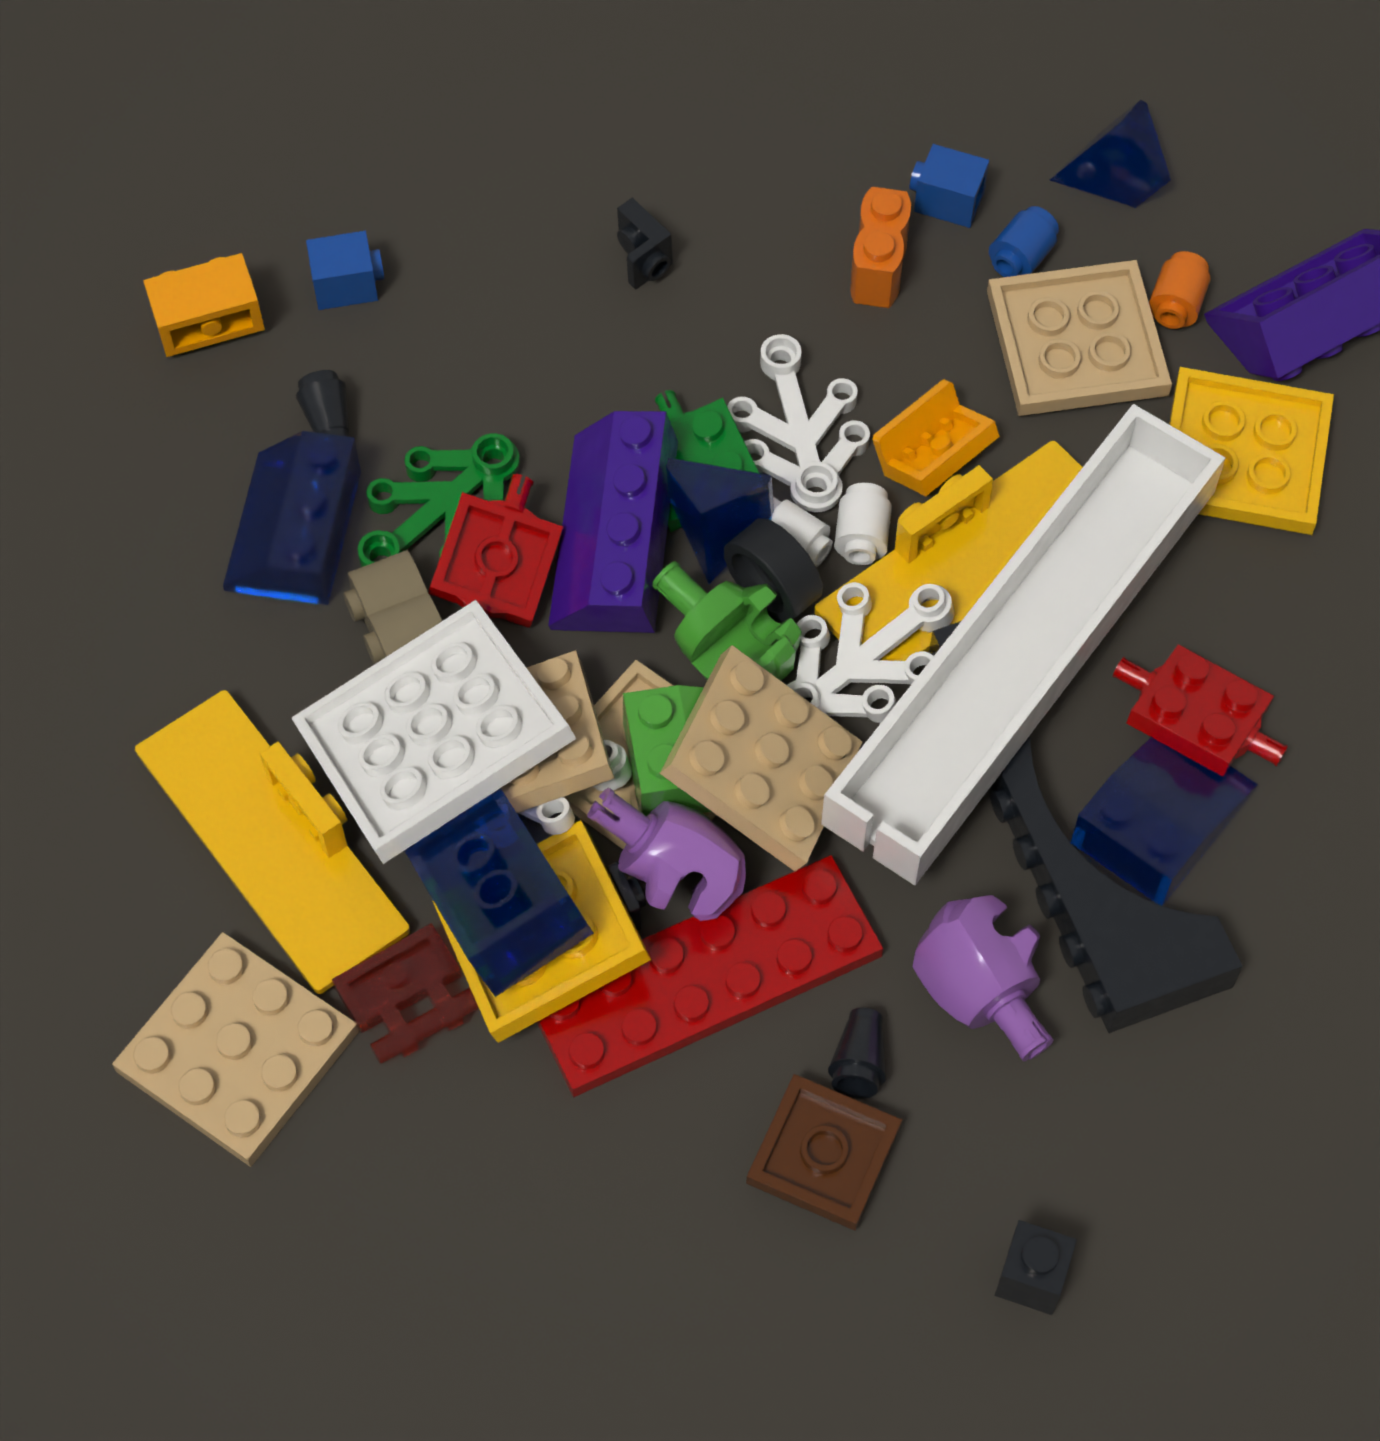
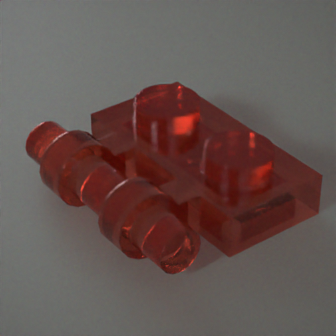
M432 923L332 979L334 989L353 1020L357 1023L361 1033L381 1022L387 1029V1035L370 1044L380 1064L398 1054L405 1058L419 1050L417 1043L444 1028L448 1032L464 1024V1016L479 1008L470 987L453 997L446 990L445 986L461 977V971ZM427 996L434 1008L406 1023L399 1012Z

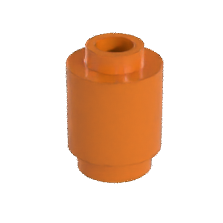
M1180 251L1174 253L1162 265L1149 301L1153 317L1162 326L1178 329L1191 326L1196 322L1211 281L1209 265L1203 257L1193 252Z

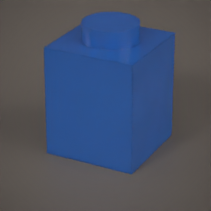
M932 144L926 161H917L912 172L909 189L916 191L914 212L971 228L985 192L990 160Z
M366 230L306 240L318 310L378 301L375 281L385 279L380 249L369 250Z

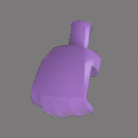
M609 787L599 795V798L603 800L602 805L596 800L592 804L587 817L592 821H596L626 843L618 861V869L646 882L645 896L649 905L664 910L670 902L679 881L693 871L703 874V877L693 889L688 908L691 914L701 921L717 918L743 893L746 878L743 851L722 828L698 810L680 803L663 801L645 816L615 794V791Z
M993 895L949 901L934 916L928 929L919 940L915 951L913 969L932 998L956 1020L970 1029L980 1028L995 1021L1006 1034L1022 1061L1025 1062L1036 1057L1046 1050L1054 1040L1025 1002V999L1040 983V978L1031 962L1039 943L1040 934L1029 924L1011 937L1000 935L995 930L993 923L1007 909V906Z

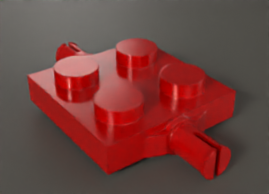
M513 474L505 501H487L462 492L428 594L457 603L462 608L476 600L489 618H501L530 628L563 526L540 519L525 508L534 482L526 476L521 492L517 494L522 475Z
M1179 644L1164 665L1154 669L1152 672L1123 657L1113 673V678H1117L1141 691L1138 701L1131 709L1126 724L1222 777L1233 761L1244 755L1247 751L1258 755L1277 767L1288 748L1287 745H1283L1259 731L1261 719L1274 698L1272 694Z

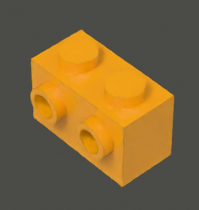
M242 253L214 258L207 263L177 271H167L159 276L143 280L166 357L265 330L259 302Z

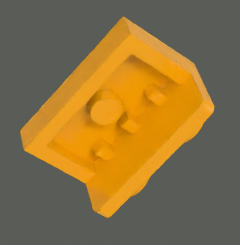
M943 379L873 435L872 440L884 476L926 497L1000 436L995 420L960 405L954 384Z

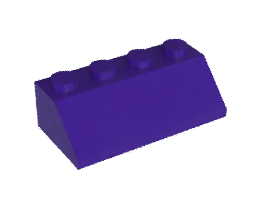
M1363 229L1204 313L1208 325L1250 374L1271 377L1274 381H1283L1298 375L1302 371L1301 366L1313 359L1327 358L1339 353L1343 349L1342 344L1354 337H1363L1376 333L1380 330V230Z
M613 411L574 436L562 523L563 529L560 537L548 624L550 630L655 633L660 592L655 590L652 585L656 576L663 569L678 439L666 411Z

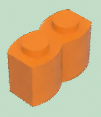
M871 187L863 198L859 234L853 248L850 283L851 297L855 304L890 308L898 297L911 214V201L907 191Z

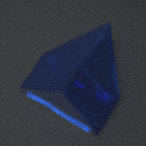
M1139 100L1114 120L1060 169L1050 181L1134 208L1171 181L1147 103Z
M669 458L666 463L670 502L710 584L727 566L724 559V546L756 519L772 520L774 512L772 477L770 475Z

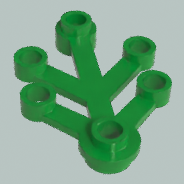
M489 433L479 437L470 450H431L424 446L411 448L406 453L404 462L408 477L416 482H393L387 478L376 479L368 485L366 490L368 504L371 510L378 514H389L399 504H426L392 533L376 530L363 536L357 548L361 567L374 563L373 559L378 556L390 557L406 551L444 517L446 541L462 492L471 495L483 484L484 500L504 501V482L510 479L513 474H516L520 465L519 451L515 444L504 435ZM491 459L501 460V462L497 464L486 463ZM419 460L429 462V464L423 468H416L412 466L415 462ZM437 471H463L453 481L426 482L432 479ZM381 492L391 494L386 500H377L375 498ZM444 545L441 547L439 551V558L441 556Z

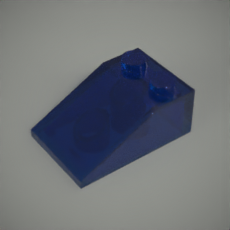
M1151 737L1106 780L1078 814L1070 843L1149 899L1163 906L1256 790L1258 784L1231 766L1222 777Z
M501 788L404 850L467 959L495 997L594 933Z

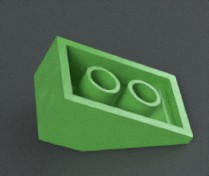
M676 685L623 693L624 733L632 767L638 809L645 816L663 801L680 803L701 813L712 812L660 774L704 687Z

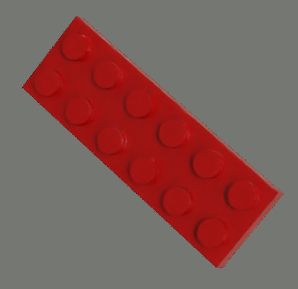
M832 855L740 895L715 919L701 921L693 916L642 939L651 958L650 961L543 1018L537 1024L574 1098L882 957L883 947Z

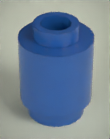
M1031 206L1026 210L1019 211L989 247V256L994 269L1003 277L1032 274L1057 242L1056 235L1059 232V225L1056 219L1047 210L1037 206Z

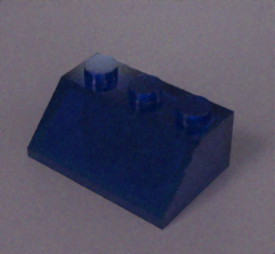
M301 431L258 453L223 583L224 591L328 605L361 474L355 438Z

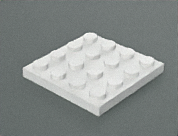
M476 600L292 717L293 722L383 864L576 739L568 723Z

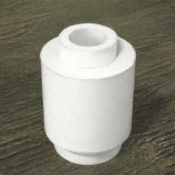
M856 483L849 486L846 494L840 499L834 547L841 556L852 564L868 565L882 558L887 553L892 505L884 488L872 483Z
M775 497L770 498L761 507L754 521L758 518L769 519L782 526L801 544L816 567L825 560L831 550L833 541L828 538L830 526L788 499L781 502Z

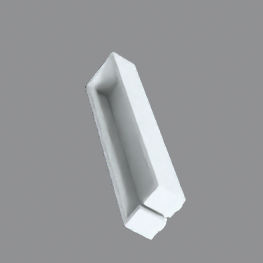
M1133 404L824 794L821 825L863 852L869 844L873 845V859L915 886L1215 493L1225 457Z

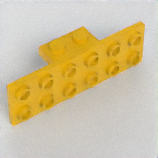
M1050 441L994 481L978 465L964 476L957 474L951 477L941 487L939 493L925 503L917 502L909 506L901 514L897 522L895 549L844 584L852 582L863 584L868 589L872 607L865 616L862 644L908 609L909 599L913 592L925 584L939 585L949 592L954 607V617L949 625L962 621L1083 467L1056 441ZM843 586L819 601L815 605L814 612L815 615L825 620L828 629L838 640L840 637L842 613L837 601V594ZM858 596L852 597L846 604L849 606L858 605L863 598ZM929 600L924 602L921 606L932 607L936 605L939 600ZM918 629L880 660L906 661L915 652H928L930 650L932 633Z
M220 691L135 746L137 756L315 993H324L409 935V924L347 846L342 825L348 820L341 806L331 794L328 793L321 797L312 785L316 778L300 754L297 753L290 757L279 741L271 746L267 743L228 691Z

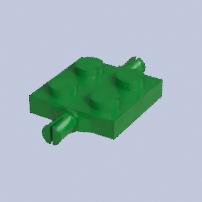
M673 390L665 391L671 408H668L662 393H659L655 398V403L660 411H666L678 439L668 528L670 532H673L692 522L711 519L720 542L728 543L730 539L724 524L727 525L733 538L741 532L730 510L741 500L766 489L761 475L723 397L694 411L684 413Z

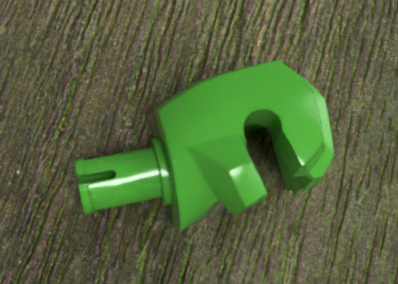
M677 561L671 562L656 576L652 587L658 590L685 616L674 634L675 641L682 653L706 680L710 677L720 655L731 645L780 681L793 670L795 653L801 643L802 631L792 618L785 620L781 624L774 621L768 615L767 607L777 596L776 592L768 584L744 588L731 581H725L707 593L680 567Z

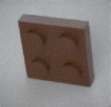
M793 1074L748 1172L746 1184L856 1231L901 1128L902 1119Z

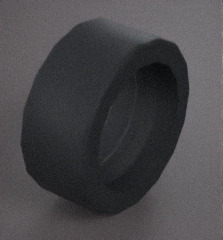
M758 518L724 546V559L736 584L744 588L768 584L776 592V598L767 607V613L773 620L783 623L789 618L795 619L822 596L823 583L818 569L809 554L789 532L769 519Z

